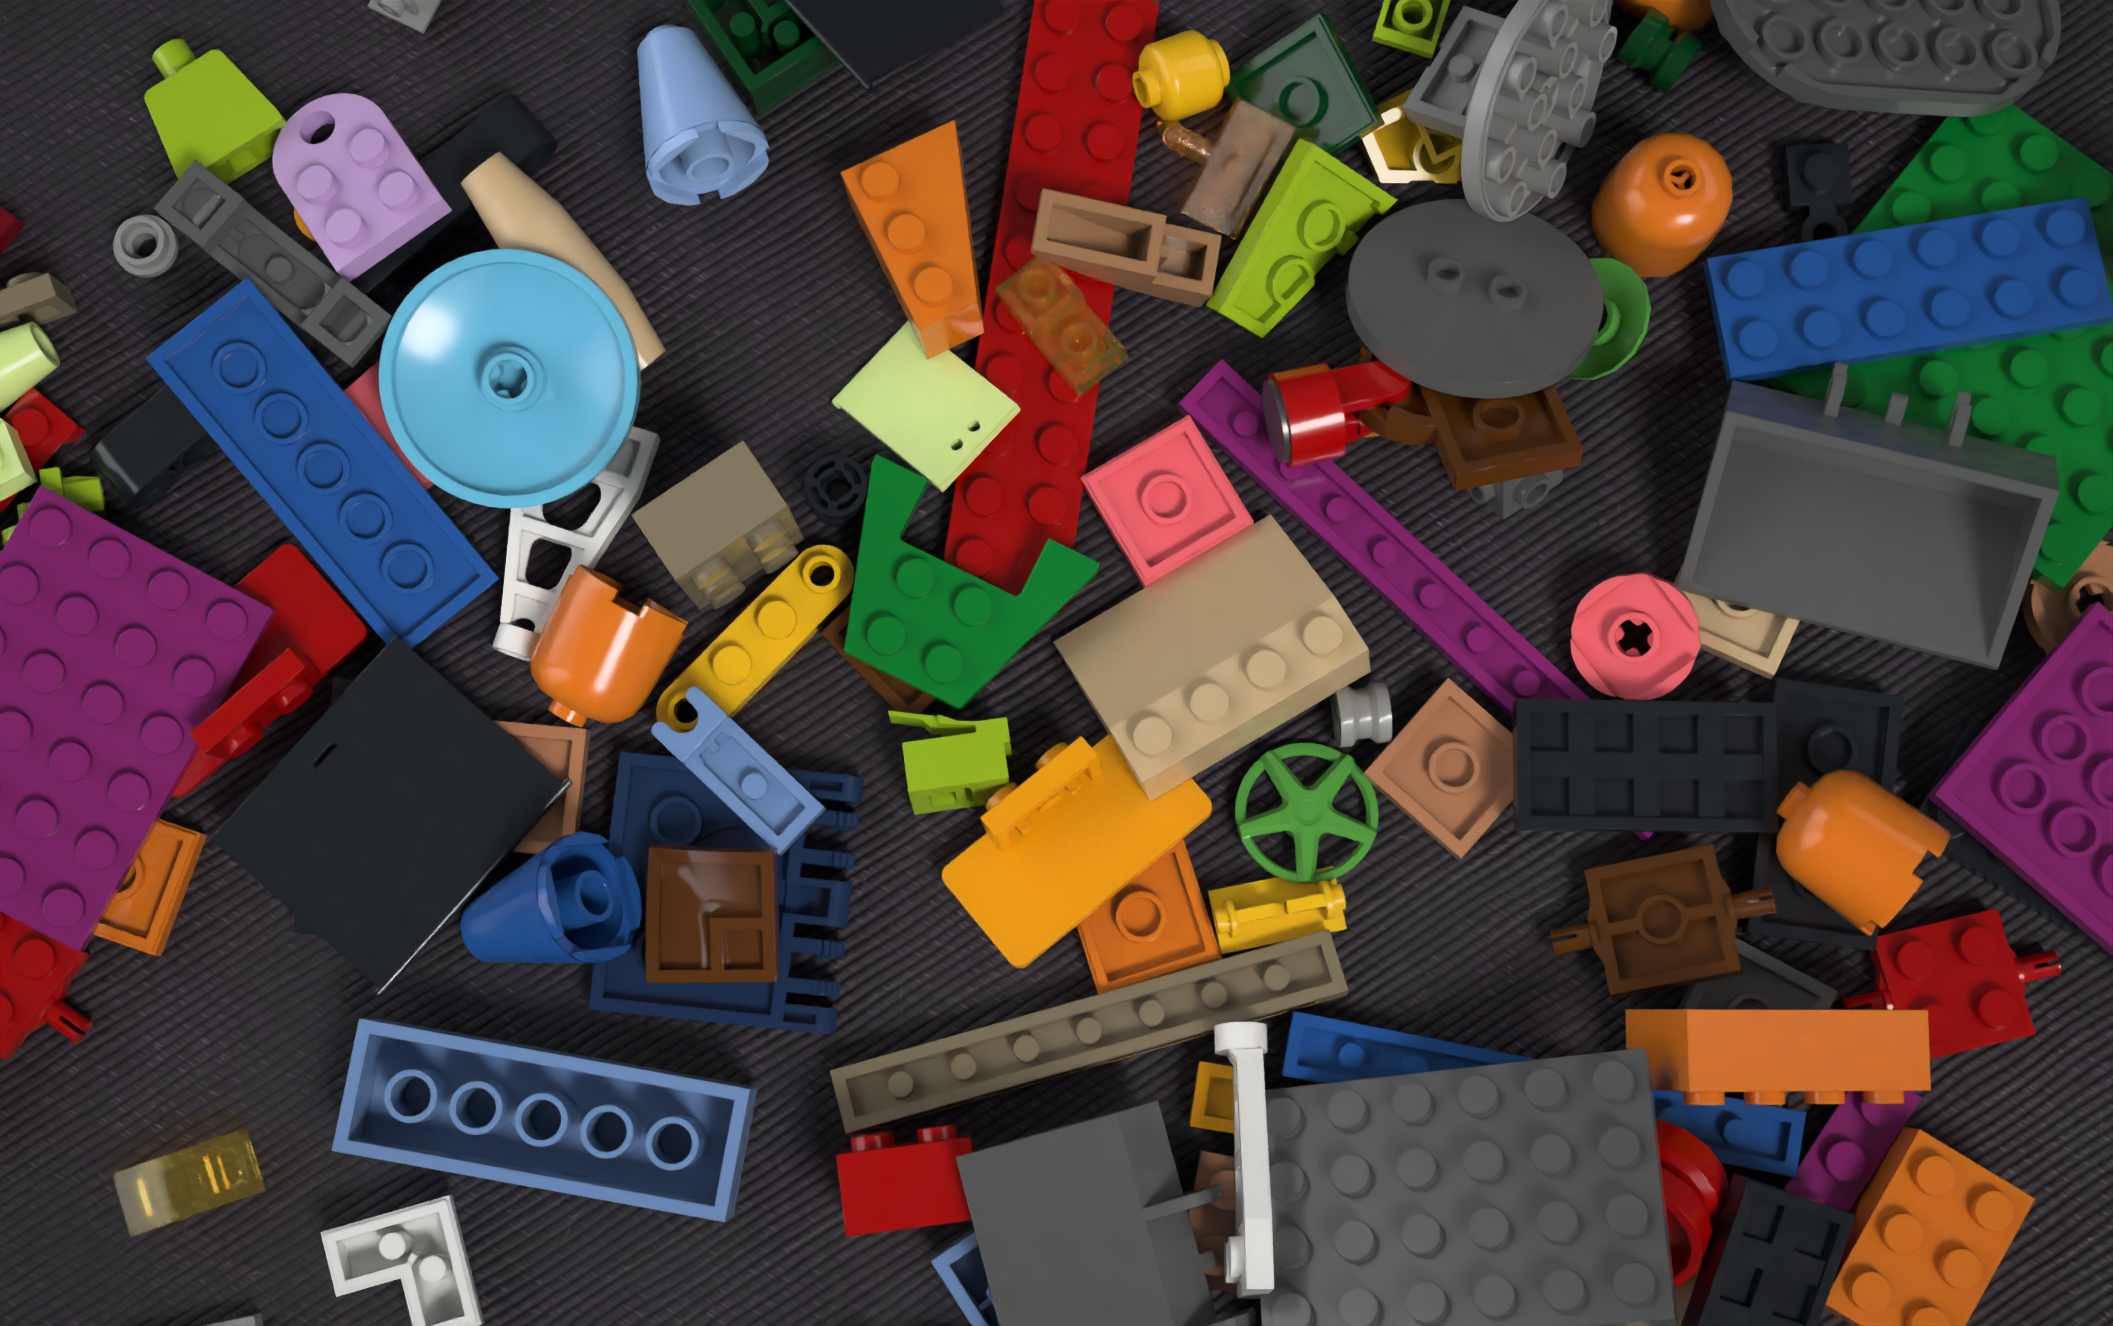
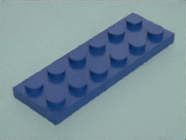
M2087 197L1707 258L1703 266L1727 385H1731L1732 380L1745 383L1832 369L1836 362L1851 366L2106 325L2113 319V305Z
M247 277L145 358L386 645L395 636H398L413 650L501 579L252 279Z

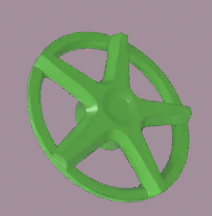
M1294 743L1269 750L1253 764L1244 776L1237 793L1235 820L1244 847L1261 867L1271 874L1290 882L1315 884L1323 880L1330 881L1336 879L1360 863L1376 837L1379 811L1374 789L1371 783L1362 776L1363 771L1355 763L1354 759L1349 754H1343L1324 745ZM1304 755L1320 757L1333 764L1313 785L1305 786L1297 779L1282 759ZM1266 770L1282 797V803L1277 808L1246 819V804L1251 787L1259 775ZM1348 775L1355 781L1363 796L1366 807V824L1337 811L1332 805L1334 797ZM1285 831L1294 838L1296 871L1286 869L1271 861L1261 852L1252 837ZM1324 833L1360 842L1356 850L1344 862L1331 869L1316 872L1319 838Z

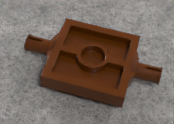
M1709 844L1585 869L1584 872L1590 896L1587 916L1588 923L1558 929L1553 928L1550 929V934L1556 956L1594 948L1604 964L1610 996L1612 999L1743 975L1735 943L1738 929L1737 919L1777 912L1771 886L1731 894L1730 888L1720 876L1714 846Z

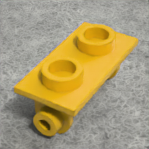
M1334 866L1316 869V872L1325 871ZM1275 877L1208 891L1221 954L1285 942L1328 929L1330 932L1347 929L1343 910L1346 909L1345 896L1342 885L1337 884L1336 879L1330 881L1323 880L1315 884H1303Z

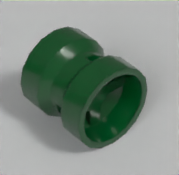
M1652 7L1625 42L1616 59L1630 69L1639 67L1644 71L1648 70L1650 72V84L1666 94L1690 64L1704 42L1690 32L1677 35L1674 32L1675 29L1670 26L1669 17L1655 7Z

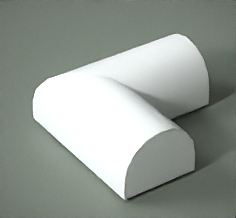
M452 1195L320 1232L336 1297L401 1278L412 1326H479L484 1324Z

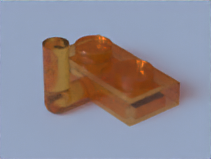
M1239 96L1233 102L1213 142L1185 128L1180 120H1163L1161 118L1157 124V131L1165 145L1171 150L1201 164L1179 206L1181 213L1236 240L1292 136L1295 127L1282 118Z

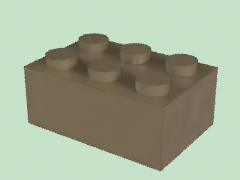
M743 440L631 514L674 580L700 610L708 604H711L714 609L728 604L746 589L742 583L744 580L764 568L767 574L782 568L798 555L799 552L795 546L805 540L788 505Z

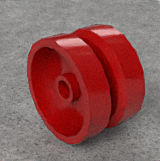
M1656 1118L1674 1287L1683 1285L1697 1273L1706 1253L1711 1234L1715 1229L1729 1184L1725 1168L1709 1146L1686 1129Z

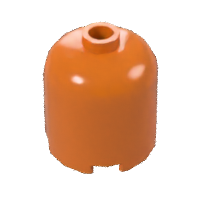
M1662 132L1638 142L1605 177L1592 203V231L1601 251L1607 257L1612 255L1617 261L1630 266L1640 277H1667L1687 269L1713 241L1723 226L1732 204V176L1723 156L1707 141L1685 132ZM1679 173V174H1681L1682 176H1681V177H1676V176H1673V175H1670V174ZM1688 180L1690 188L1685 190L1684 183Z
M582 564L578 565L573 575H569L533 648L530 658L531 674L539 689L553 699L548 710L561 719L578 727H583L588 718L602 723L623 722L634 716L645 703L683 640L684 635L682 633L688 622L650 598L647 599L642 608L618 596L623 586L622 583Z
M1837 770L1825 774L1810 788L1799 781L1776 811L1777 814L1786 819L1777 835L1776 853L1781 866L1791 877L1868 937L1873 934L1876 924L1881 928L1885 927L1923 883V880L1916 876L1913 871L1921 862L1926 852L1929 851L1939 858L1950 838L1949 830L1868 776L1855 770Z

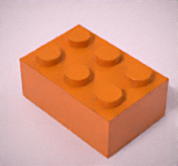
M1903 1127L1849 1211L1855 1214L1856 1218L1824 1309L1852 1326H1966L2035 1198L1924 1131Z

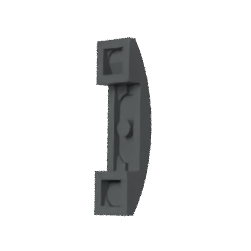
M197 160L192 163L153 208L239 280L243 281L247 277L252 279L279 312L351 368L358 363L387 329L393 318L345 278L338 276L254 209L242 196Z

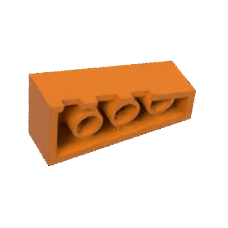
M1625 1009L1626 1050L1645 1048L1649 1055L1652 1090L1683 1092L1684 1105H1725L1724 1092H1744V1104L1783 1105L1785 1104V1091H1803L1804 1104H1845V1091H1863V1103L1904 1104V1091H1931L1928 1010Z

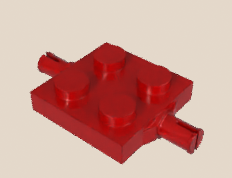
M1993 909L1878 936L1876 951H1870L1876 971L1875 991L1849 998H1840L1839 1009L1847 1010L1865 1006L1866 1009L1862 1010H1928L1930 1059L2035 1035L2036 1032L2025 1000V983L2053 976L2058 977L2061 975V965L2059 963L2038 969L2034 967L2035 965L2059 959L2052 949L2017 958L2008 944L1998 909Z
M0 912V1059L9 1061L27 1036L46 1023L71 1040L73 1044L79 1043L85 1035L67 1023L66 1019L80 1030L86 1032L90 1031L93 1022L86 1019L63 1001L67 996L72 979L91 957V954L85 950L78 952Z

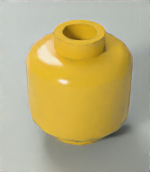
M1190 30L1146 45L1139 56V71L1134 72L1132 82L1136 97L1144 108L1151 107L1156 115L1167 122L1178 121L1217 106L1223 96L1224 87H1227L1229 84L1230 70L1226 55L1219 43L1214 39L1208 40L1196 30Z

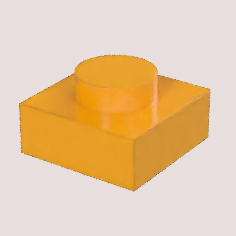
M1203 1061L1198 1062L1189 1126L1234 1134L1233 1066Z

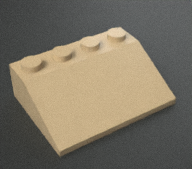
M1271 514L1054 641L1055 647L1149 802L1329 697L1337 690L1344 688L1371 672L1369 648L1333 593Z

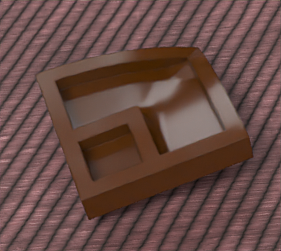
M652 844L649 847L646 894V983L777 982L781 977L777 848H729Z

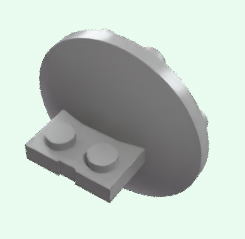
M1519 0L1506 19L1467 6L1462 7L1441 42L1439 53L1431 66L1426 67L1403 108L1408 121L1462 139V185L1469 206L1477 214L1495 221L1509 222L1527 213L1544 196L1552 199L1561 190L1566 177V164L1575 147L1583 148L1586 146L1596 124V114L1591 109L1598 90L1603 65L1612 54L1617 39L1616 27L1608 25V0ZM1562 142L1566 143L1559 160L1553 159Z

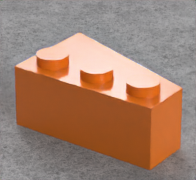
M955 120L840 172L850 205L927 359L985 333L964 176L963 155Z

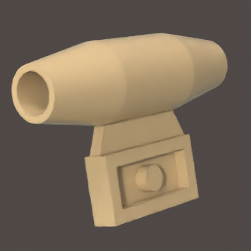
M501 152L494 154L461 182L463 189L499 249L526 250L561 260L590 277L609 295L619 308L631 330L638 352L640 372L666 351L624 279L563 206Z

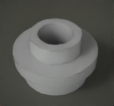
M138 215L124 221L117 229L113 241V251L117 262L127 272L137 277L150 278L164 273L172 266L178 254L179 245L176 233L163 219L153 215ZM156 239L157 247L155 251L148 257H140V245L145 240Z

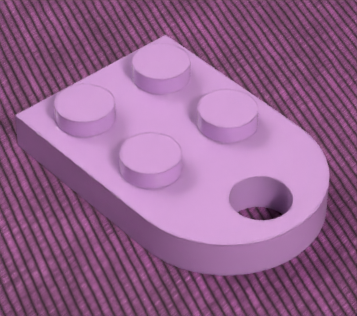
M338 93L313 100L290 117L287 121L288 125L281 129L277 137L272 157L275 177L336 272L348 282L354 280L452 211L395 126L374 102L363 96ZM326 124H335L334 131L328 139L318 144H311V138L318 128Z

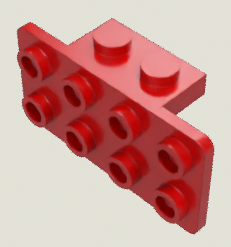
M285 544L279 547L233 587L276 610L277 613L227 701L188 734L200 748L172 797L184 798L188 796L229 759L241 756L255 746L263 737V730L281 714H288L301 706L313 693L312 688L368 639L369 630L366 624L303 552L294 545Z

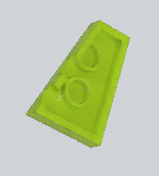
M1299 138L1206 306L1247 331L1263 338L1314 286L1315 274L1336 253L1344 256L1359 240L1355 233L1375 213L1383 216L1397 199L1315 144Z

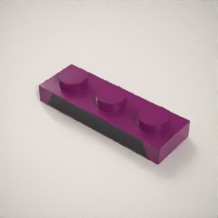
M1845 1091V1104H1831L1800 1152L1796 1178L1785 1176L1778 1188L1842 1208L1849 1212L1922 1098L1913 1091H1904V1104L1863 1103V1091Z

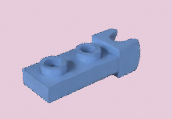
M696 685L690 687L686 691V698L698 713V722L695 728L687 733H677L667 724L657 722L652 726L651 733L771 848H777V853L782 856L826 808Z

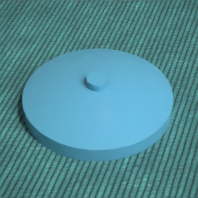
M492 249L475 252L448 262L430 273L413 288L395 312L388 326L380 355L379 392L382 408L392 435L404 455L418 471L441 489L458 498L488 507L526 508L543 505L571 495L591 483L612 463L624 446L633 427L640 401L641 373L637 348L631 330L614 301L595 281L575 267L550 256L526 250Z

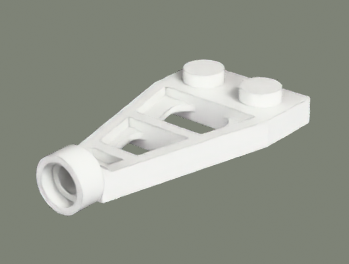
M632 427L618 455L591 482L600 487L601 499L587 522L580 528L569 531L550 525L544 518L543 505L511 508L500 616L501 623L492 644L493 649L514 658L530 662L533 648L569 575H573L580 564L594 569L640 499L660 443L658 434ZM540 538L569 547L572 550L571 560L560 582L550 590L530 585L526 580V569L531 547L534 541ZM520 619L531 620L535 625L534 632L517 627V621Z
M1228 1022L1214 1026L1215 1053L1227 1056L1232 1063L1234 1089L1235 1236H1229L1228 1242L1224 1243L1225 1283H1237V1299H1261L1260 1294H1269L1274 1290L1272 1209L1263 1054L1268 1052L1267 1025L1259 1022Z

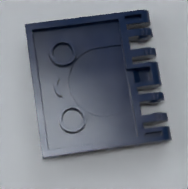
M620 752L608 851L614 858L624 856L631 865L640 889L642 917L639 928L630 931L625 945L631 944L625 954L604 963L594 964L588 1009L835 1035L838 1009L787 1003L789 992L840 997L841 983L834 982L830 978L812 977L810 979H799L790 977L793 952L812 954L815 958L824 959L844 957L845 952L844 942L795 937L797 923L836 928H847L852 883L803 878V864L854 869L855 854H850L846 850L827 848L826 850L806 849L807 829L782 856L777 853L781 976L777 982L646 983V894L649 847L652 844L729 848L771 847L677 757ZM785 769L816 800L861 804L864 778ZM825 810L811 825L828 827L830 830L850 831L851 829L859 828L860 815Z

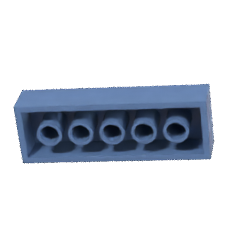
M359 1018L332 1151L726 1222L734 1217L758 1087L379 1018Z

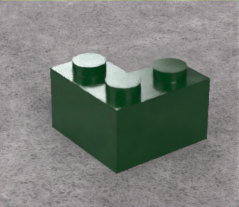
M685 0L692 21L758 117L841 64L783 0H779L770 7H768L764 0Z

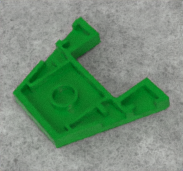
M876 454L871 466L844 652L847 656L961 711L1018 654V651L1046 623H1049L1083 586H1086L1096 576L1100 563L1048 538L1022 592L1017 596L1009 594L901 540L929 482L928 479Z

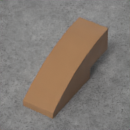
M1043 188L1040 193L1030 253L1064 268L1122 288L1201 307L1212 296L1222 236L1167 224L1166 215Z

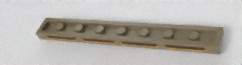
M1328 929L830 1070L845 1133L848 1137L1210 1035L1214 1033V1026L1217 1024L1256 1022L1347 996L1349 990L1330 930Z

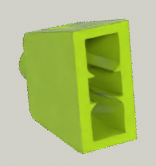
M174 39L161 45L154 52L152 59L165 79L148 89L144 95V100L178 179L197 160L228 185L273 156L275 142L281 129L288 125L287 120L220 49L210 50L197 59L185 40Z

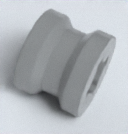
M1384 679L1372 680L1365 688L1352 689L1347 685L1330 695L1333 731L1338 748L1351 747L1358 739L1370 738L1376 744L1391 742L1392 712L1389 693Z

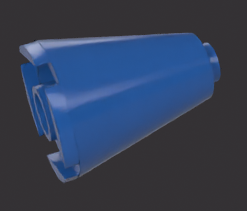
M580 831L563 836L467 905L461 918V933L464 943L473 956L481 961L490 963L600 964L625 954L631 944L625 945L630 931L639 928L642 917L640 889L631 865L624 856L614 858L602 845L609 841L599 834Z

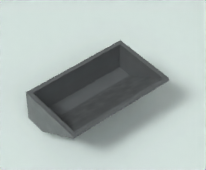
M1835 363L1823 401L1732 380L1677 587L1684 592L1997 670L2060 491L2056 457L1965 435L1972 406L1969 405L1972 394L1958 391L1945 429L1942 430L1902 420L1909 396L1896 392L1891 393L1884 416L1841 406L1848 377L1846 373L1849 366L1842 363Z
M1158 1100L1085 1118L956 1157L999 1326H1251L1258 1322L1253 1307L1225 1316L1224 1312L1215 1314L1204 1271L1218 1266L1214 1249L1198 1251L1188 1209L1223 1198L1221 1184H1215L1193 1192L1191 1190L1182 1191Z

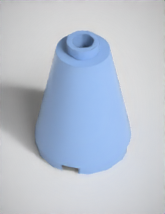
M668 24L656 27L650 31L637 49L645 169L646 177L654 195L667 203L690 206L701 204L698 194L718 190L721 199L736 194L752 184L767 168L769 159L766 150L767 148L769 149L766 135L692 30Z

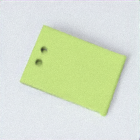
M909 321L898 330L832 400V404L836 408L845 411L919 474L928 479L942 493L1021 410L1018 404L950 350L927 359ZM980 426L978 430H974V427Z

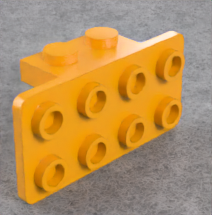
M1109 734L1093 747L1082 736L1069 746L1065 742L1058 743L1038 760L1035 766L1038 771L1020 786H1017L1015 782L1007 784L988 800L985 805L988 812L980 817L986 834L944 867L942 880L1006 960L1015 968H1025L1210 817L1212 813L1211 800L1192 778L1149 802Z

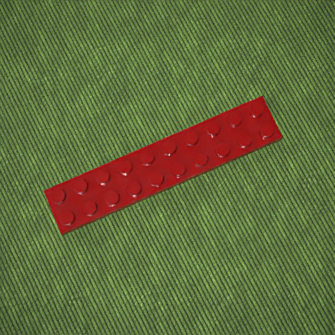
M1034 1L983 314L985 333L980 335L974 369L1018 404L1021 410L957 477L943 560L1014 596L1022 592L1048 538L1074 550L1083 494V483L1080 478L1086 475L1115 285L1088 277L1030 253L1040 193L1044 188L1128 207L1143 106L1139 103L1134 92L1132 77L1134 72L1139 71V56L1144 47L1154 42L1159 2ZM980 426L974 427V430H978Z

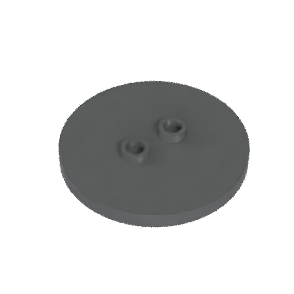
M1445 199L1425 202L1400 210L1379 222L1365 235L1355 250L1350 264L1346 287V304L1349 317L1360 339L1381 362L1393 371L1417 384L1439 392L1469 398L1492 399L1521 396L1536 392L1557 383L1572 373L1587 357L1596 340L1603 314V293L1599 277L1586 254L1574 241L1552 224L1528 212L1515 220L1499 222L1474 212L1466 199Z

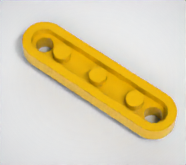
M816 545L803 551L662 693L656 708L657 722L667 724L677 733H687L693 730L697 725L698 717L691 723H682L678 720L677 710L683 702L688 701L686 691L695 685L732 719L850 599L853 594L855 570L848 556L840 549L830 545ZM823 565L831 567L834 570V579L827 586H817L812 583L811 575L814 569Z

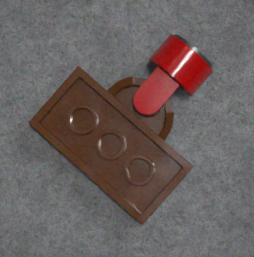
M1366 345L1361 347L1357 365L1331 370L1326 363H1319L1270 373L1267 381L1263 383V408L1269 439L1277 460L1280 463H1284L1287 468L1341 458L1345 454L1346 444L1373 432L1384 439L1407 445L1435 444L1454 491L1581 466L1583 447L1554 384L1536 392L1508 398L1485 399L1451 395L1424 387L1403 377L1381 362Z

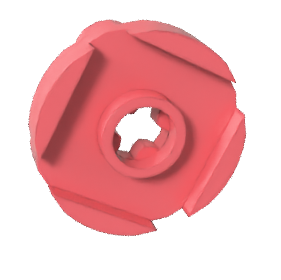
M1649 572L1619 574L1595 586L1579 603L1571 627V654L1577 669L1584 679L1599 692L1626 700H1652L1675 689L1692 670L1702 644L1699 617L1690 599L1672 582L1659 578ZM1629 619L1636 626L1644 622L1647 623L1652 629V632L1647 637L1651 649L1641 653L1636 647H1632L1627 651L1621 648L1618 641L1625 635L1621 623Z

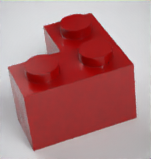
M951 1124L917 1129L918 1142L911 1143L910 1140L895 1142L894 1130L859 1134L850 1138L851 1148H847L836 1155L846 1237L972 1220L956 1160L958 1156L974 1152L972 1135L958 1136L957 1125Z

